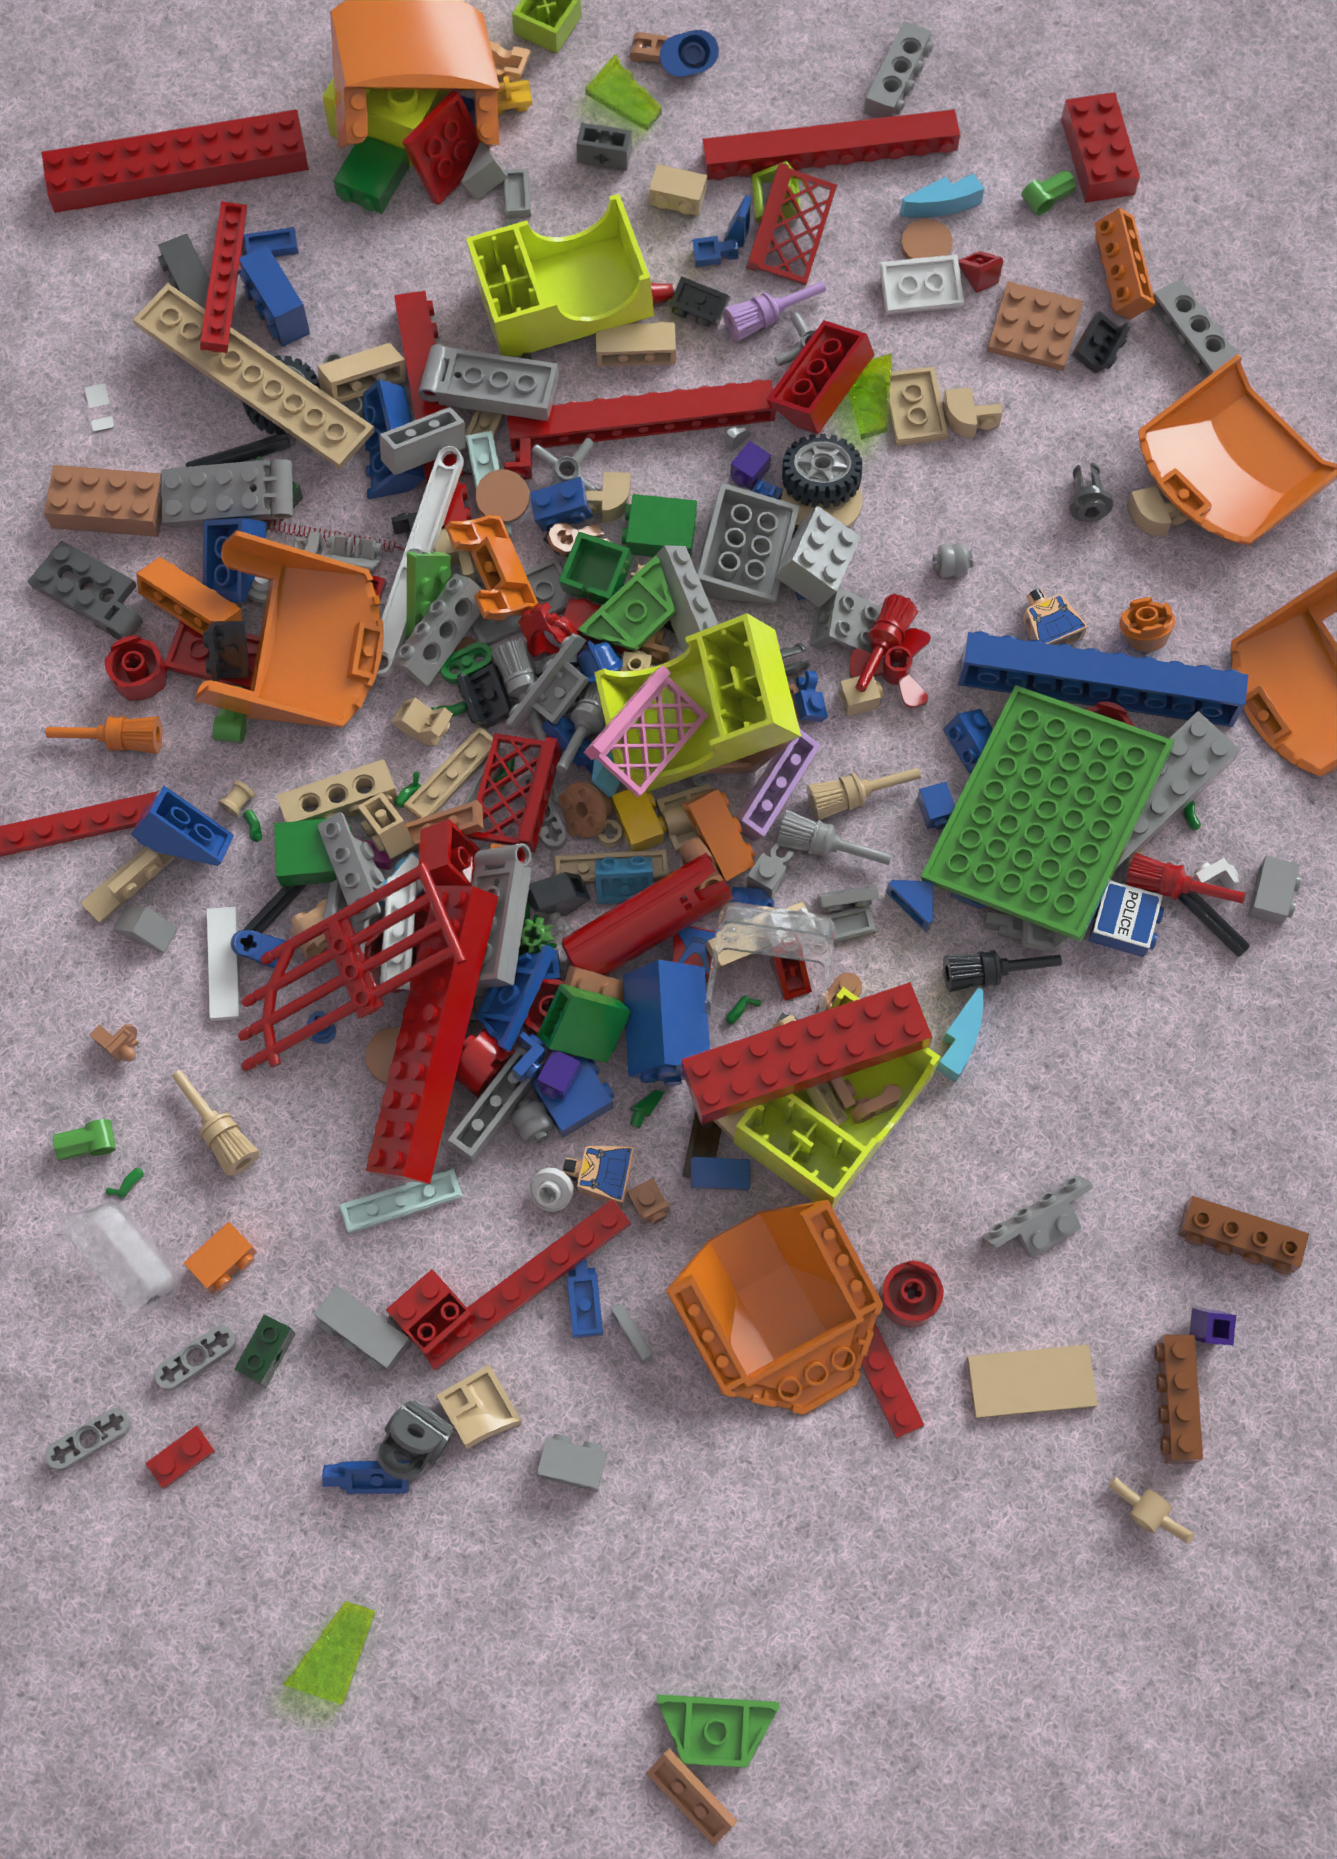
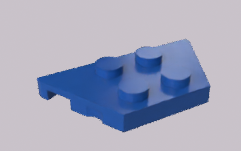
M549 945L542 946L541 952L531 956L529 953L518 956L514 985L488 988L475 1016L486 1027L485 1029L489 1034L496 1038L498 1045L507 1052H511L556 952Z

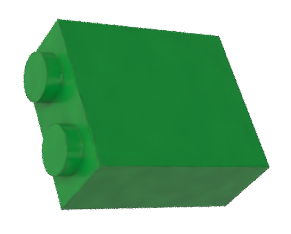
M367 135L363 142L353 146L335 176L333 182L336 196L345 202L351 201L361 205L367 211H376L382 214L410 167L407 152Z
M632 494L631 504H626L625 520H629L628 528H623L621 544H626V547L630 548L632 555L654 557L665 545L686 546L691 558L697 517V500Z
M327 818L274 823L276 877L281 887L328 883L337 880L336 873L318 829V824Z
M560 983L537 1037L549 1049L608 1063L611 1054L616 1049L623 1027L628 1022L631 1011L618 998Z

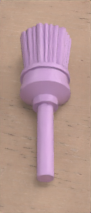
M821 281L783 298H772L765 292L759 297L751 298V301L725 307L723 317L726 328L734 341H740L760 328L766 329L770 325L778 324L779 314L783 313L784 308L825 292L826 286Z

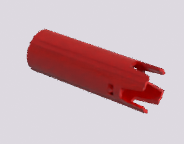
M707 852L564 937L561 945L571 965L607 976L734 899L725 880L696 890L697 886L716 871L711 863L712 859Z

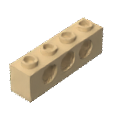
M385 759L276 796L285 822L329 818L338 812L343 813L344 816L361 815L358 805L383 792L389 802L392 803L397 798V793ZM363 787L372 788L369 793H359ZM337 796L345 797L340 803L332 802ZM310 805L318 806L313 812L305 811Z

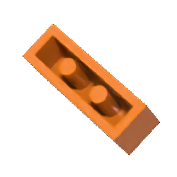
M710 788L682 803L697 837L702 839L714 857L717 870L723 880L728 881L755 865L752 859L755 857L754 851L748 842L744 843L740 834L742 827L735 816H731L727 808L730 806V803L723 791L719 792L718 789Z

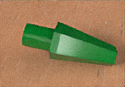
M654 1090L630 1107V1110L634 1113L629 1125L640 1129L644 1117L651 1115L665 1092Z

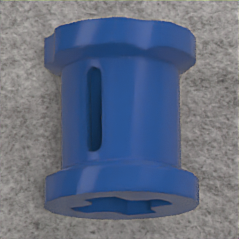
M323 1011L314 1012L310 1015L307 1025L327 1013ZM332 1024L325 1028L324 1031L318 1032L311 1037L319 1044H327L334 1039L336 1027Z

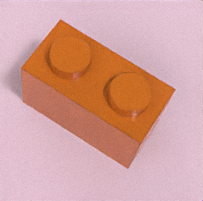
M228 1221L184 1262V1265L213 1294L216 1290L218 1292L224 1290L231 1283V1276L239 1269L243 1271L248 1268L255 1260L253 1256L257 1251Z

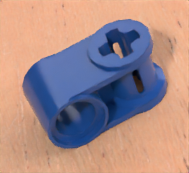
M241 930L233 934L230 945L233 952L237 955L264 965L260 960L261 956L268 951H272L273 948L284 943L286 940L264 935L253 930ZM248 936V941L252 945L250 948L243 950L244 945L240 943V939L247 938ZM276 958L274 962L265 966L275 968L278 959Z

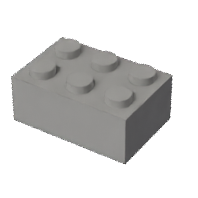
M816 506L800 522L775 577L820 608L837 592L861 536L822 508Z

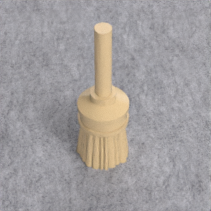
M914 768L871 781L867 779L861 780L855 773H852L850 776H841L835 781L807 785V797L813 816L818 821L845 809L850 811L856 807H864L865 799L871 796V792L920 779L921 773L919 768Z
M183 1071L175 1072L172 1078L202 1117L201 1123L203 1127L199 1132L200 1138L205 1140L206 1146L209 1149L213 1150L226 1176H235L243 1172V1170L247 1169L259 1158V1150L239 1131V1125L232 1120L230 1113L218 1114L216 1110L212 1111Z

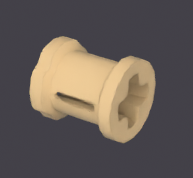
M235 780L232 790L224 799L221 798L218 804L226 812L238 818L241 815L240 810L249 799H253L256 795L247 785Z

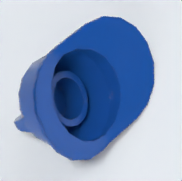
M702 29L676 34L667 38L662 44L660 62L669 74L676 77L704 72L716 63L719 55V45L711 33Z
M589 640L587 641L588 648L577 656L580 672L590 680L588 683L596 682L594 674L596 671L602 669L618 671L623 666L621 657L618 656L608 642L594 645Z

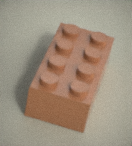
M53 465L44 514L51 528L159 537L162 521L161 473Z

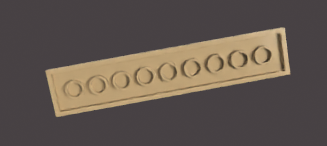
M168 283L133 319L134 325L340 470L375 432L374 426L232 327L228 353L200 350L205 309Z

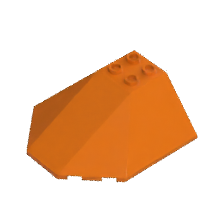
M829 1200L764 1210L752 1215L709 1239L666 1289V1293L723 1395L749 1399L751 1402L774 1408L777 1406L789 1409L794 1413L802 1415L857 1385L861 1374L859 1370L864 1356H867L874 1334V1324L877 1315L880 1316L883 1307L876 1289Z

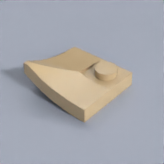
M490 1365L436 1395L437 1400L466 1449L493 1435L522 1424L514 1406Z

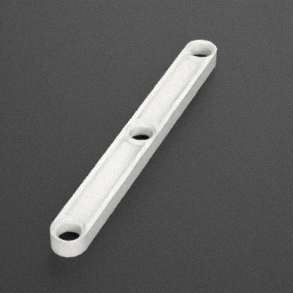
M453 446L443 447L437 454L381 619L384 625L382 657L388 659V665L384 670H378V677H387L393 672L395 664L392 661L396 657L399 648L403 645L406 636L407 553L409 551L417 554H422V552L434 553L463 467V457L460 451ZM448 454L457 455V462L453 466L443 464V459Z

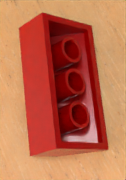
M823 320L766 399L768 404L795 427L818 435L875 355L867 333Z

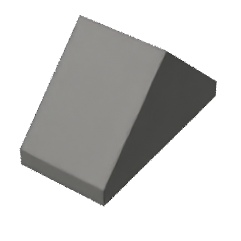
M480 142L461 183L475 200H479L508 177L490 148Z
M126 905L113 928V931L162 953H165L178 930L175 925L148 907Z

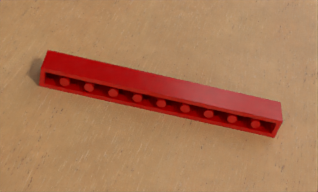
M952 109L702 139V159L707 180H722L726 177H747L785 161L794 170L798 171L811 167L823 168L828 165H849L853 162H874L879 159H899L904 156H924L938 152L950 153L958 150L961 134L956 111Z
M425 290L394 295L416 420L444 410L446 407H451L439 405L438 400L435 402L426 401L418 395L430 347L435 345L434 339L439 338L437 323H431L430 317L435 316L433 301H427ZM448 454L443 459V464L446 466H453L457 462L455 454ZM435 460L424 464L427 484ZM463 467L460 476H464ZM459 479L442 529H445V526L450 521L472 520L470 507L464 508L463 500L468 499L466 484H460Z
M757 379L739 384L732 382L722 386H701L688 390L675 389L671 392H649L645 395L636 396L623 395L619 398L611 399L597 398L593 401L585 402L570 401L566 404L552 405L548 421L507 415L511 452H515V448H520V438H531L532 449L536 444L542 448L582 444L586 438L591 439L593 442L775 421L776 410L766 400L773 391L772 380L763 381Z

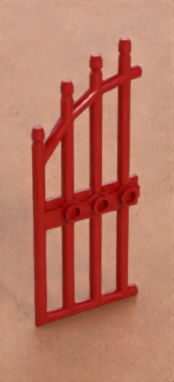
M425 862L261 956L260 960L264 965L274 962L277 958L276 966L268 983L253 993L246 995L241 1002L244 1007H249L256 1004L257 1001L264 999L262 1019L251 1024L250 1027L242 1029L238 1033V1038L241 1041L248 1040L253 1035L263 1031L265 1049L254 1054L253 1057L245 1059L241 1063V1067L244 1071H248L266 1061H269L270 1068L277 1067L281 1064L279 1054L354 1012L357 1013L359 1019L375 1013L385 1006L382 999L383 996L451 958L454 959L456 965L467 961ZM420 879L426 893L425 895L355 934L349 920L351 917ZM431 905L437 919L436 921L369 959H365L360 944ZM442 931L448 947L384 983L376 985L371 970ZM324 933L329 949L285 973L295 950ZM335 960L340 975L275 1011L277 991L328 962ZM343 986L346 987L351 1001L276 1042L275 1024Z

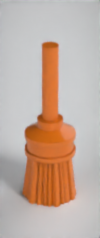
M109 716L105 725L100 724L98 728L46 727L45 734L46 738L98 739L99 742H105L109 751H127L128 749L158 754L162 747L163 730L159 716L128 719L126 716Z

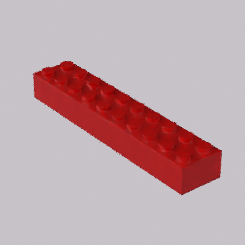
M297 109L41 152L47 195L54 213L309 170Z
M436 886L467 961L456 965L454 959L451 958L410 982V991L403 1011L400 1032L396 1039V1048L392 1064L389 1068V1077L385 1093L382 1097V1105L378 1122L375 1126L371 1150L368 1154L367 1172L397 1180L430 1184L499 897L475 886ZM431 905L424 927L437 920ZM442 931L421 942L416 964L448 947Z

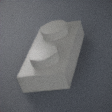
M871 885L817 894L818 905L822 908L826 907L827 911H837L844 909L843 904L854 903L855 907L871 905V900L879 899L877 887Z

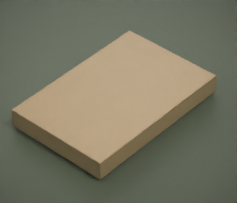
M935 367L882 373V382L895 446L948 440L949 434Z

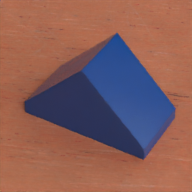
M892 880L889 882L886 893L927 932L933 921V883L909 880Z

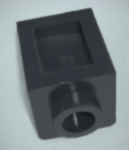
M405 512L391 518L394 534L406 533L408 541L418 512Z

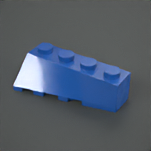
M379 379L363 393L364 420L374 426L375 430L372 436L365 442V450L369 451L370 465L366 466V477L371 478V488L367 489V499L409 492L426 479L423 465L394 475L381 461L380 434L410 423L412 419L404 387Z

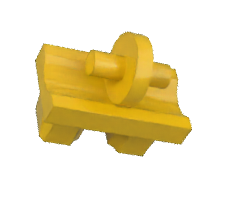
M508 76L503 77L504 83H500V89L497 90L498 114H502L504 109L514 108L520 112L527 111L528 106H533L529 80L509 82Z

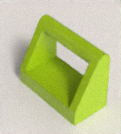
M778 164L752 175L756 222H760L764 211L762 183L773 182ZM791 177L789 187L793 195L799 193L798 179ZM787 192L785 194L784 200L789 198ZM798 197L796 201L801 209L800 197ZM791 201L781 207V212L785 219L798 214Z

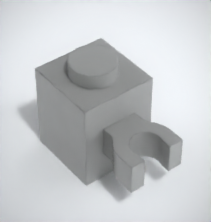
M774 843L771 848L770 857L762 853L748 874L746 887L763 889L773 898L785 880L786 865L790 863L794 853L788 851L785 857L780 858L776 855L780 845Z

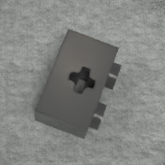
M581 122L576 143L577 163L627 171L632 153V130Z

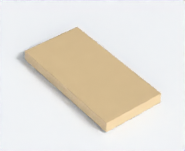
M1089 1344L967 1357L975 1419L1098 1406Z

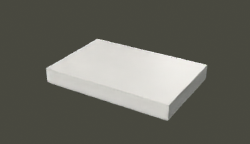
M958 255L880 262L879 269L886 315L963 308L964 299Z

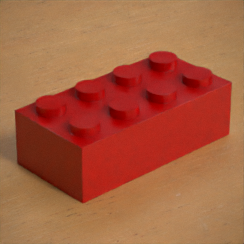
M1116 92L1066 99L1061 121L1084 202L1088 203L1135 195L1140 174Z

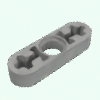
M533 775L522 777L518 783L522 788L532 782ZM520 796V798H521V800H522V802H523V804H524V806H525L526 801H525V799L523 798V796ZM549 798L547 808L550 810V815L543 821V828L539 838L545 848L556 851L564 847L567 835L565 827ZM550 824L554 833L560 834L558 835L559 840L556 842L552 838L548 839L549 830L547 826Z
M217 1326L158 1365L155 1370L157 1384L166 1390L179 1388L231 1353L236 1347V1335L226 1326ZM221 1333L223 1336L229 1334V1338L226 1340L228 1345L224 1348L221 1345L212 1348L211 1350L215 1355L211 1357L210 1352L202 1344L207 1341L211 1347L218 1341L216 1337L218 1334ZM193 1350H201L204 1353V1361L199 1366H191L188 1363V1355ZM181 1359L183 1366L189 1372L185 1374L183 1370H180L174 1374V1382L163 1381L162 1379L166 1376L164 1371L168 1368L171 1371H175L181 1367L176 1363Z
M119 1408L106 1411L53 1442L46 1450L45 1457L47 1463L57 1470L71 1468L125 1436L131 1429L132 1422L130 1416ZM113 1416L119 1419L123 1418L124 1421L120 1423L121 1429L118 1431L115 1428L105 1431L108 1438L104 1439V1435L97 1425L101 1423V1426L106 1428L113 1423L111 1419ZM87 1431H94L97 1435V1441L91 1448H84L81 1445V1437ZM71 1440H73L75 1447L81 1452L79 1455L75 1451L67 1453L64 1463L58 1460L54 1461L58 1448L67 1451L73 1447L69 1443Z

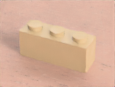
M660 321L644 324L633 322L596 332L597 367L676 364L675 322L667 323Z
M391 343L318 365L320 389L339 403L363 396V393L379 379L393 384L406 382L404 358Z

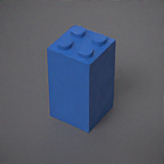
M656 960L623 974L624 1005L631 1011L626 1024L628 1077L639 1078L642 1083L664 1081L666 1086H677L682 1084V1080H685L681 1070L682 1059L710 1050L705 967Z

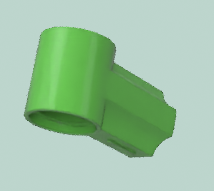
M1063 170L1043 182L1039 180L1032 181L1023 189L1021 196L1033 212L1040 216L1049 211L1056 201L1075 192L1076 184L1074 177L1069 171Z
M221 708L220 714L216 715L214 719L213 739L243 743L246 734V715Z
M94 1120L86 1123L84 1128L54 1134L53 1147L57 1159L62 1161L87 1154L101 1156L114 1152L116 1146L111 1120Z

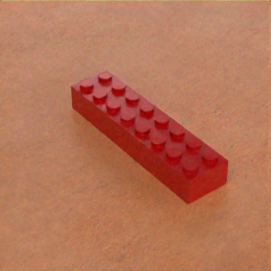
M909 982L684 1058L681 1061V1070L702 1125L928 1048L932 1040V1034L912 984Z

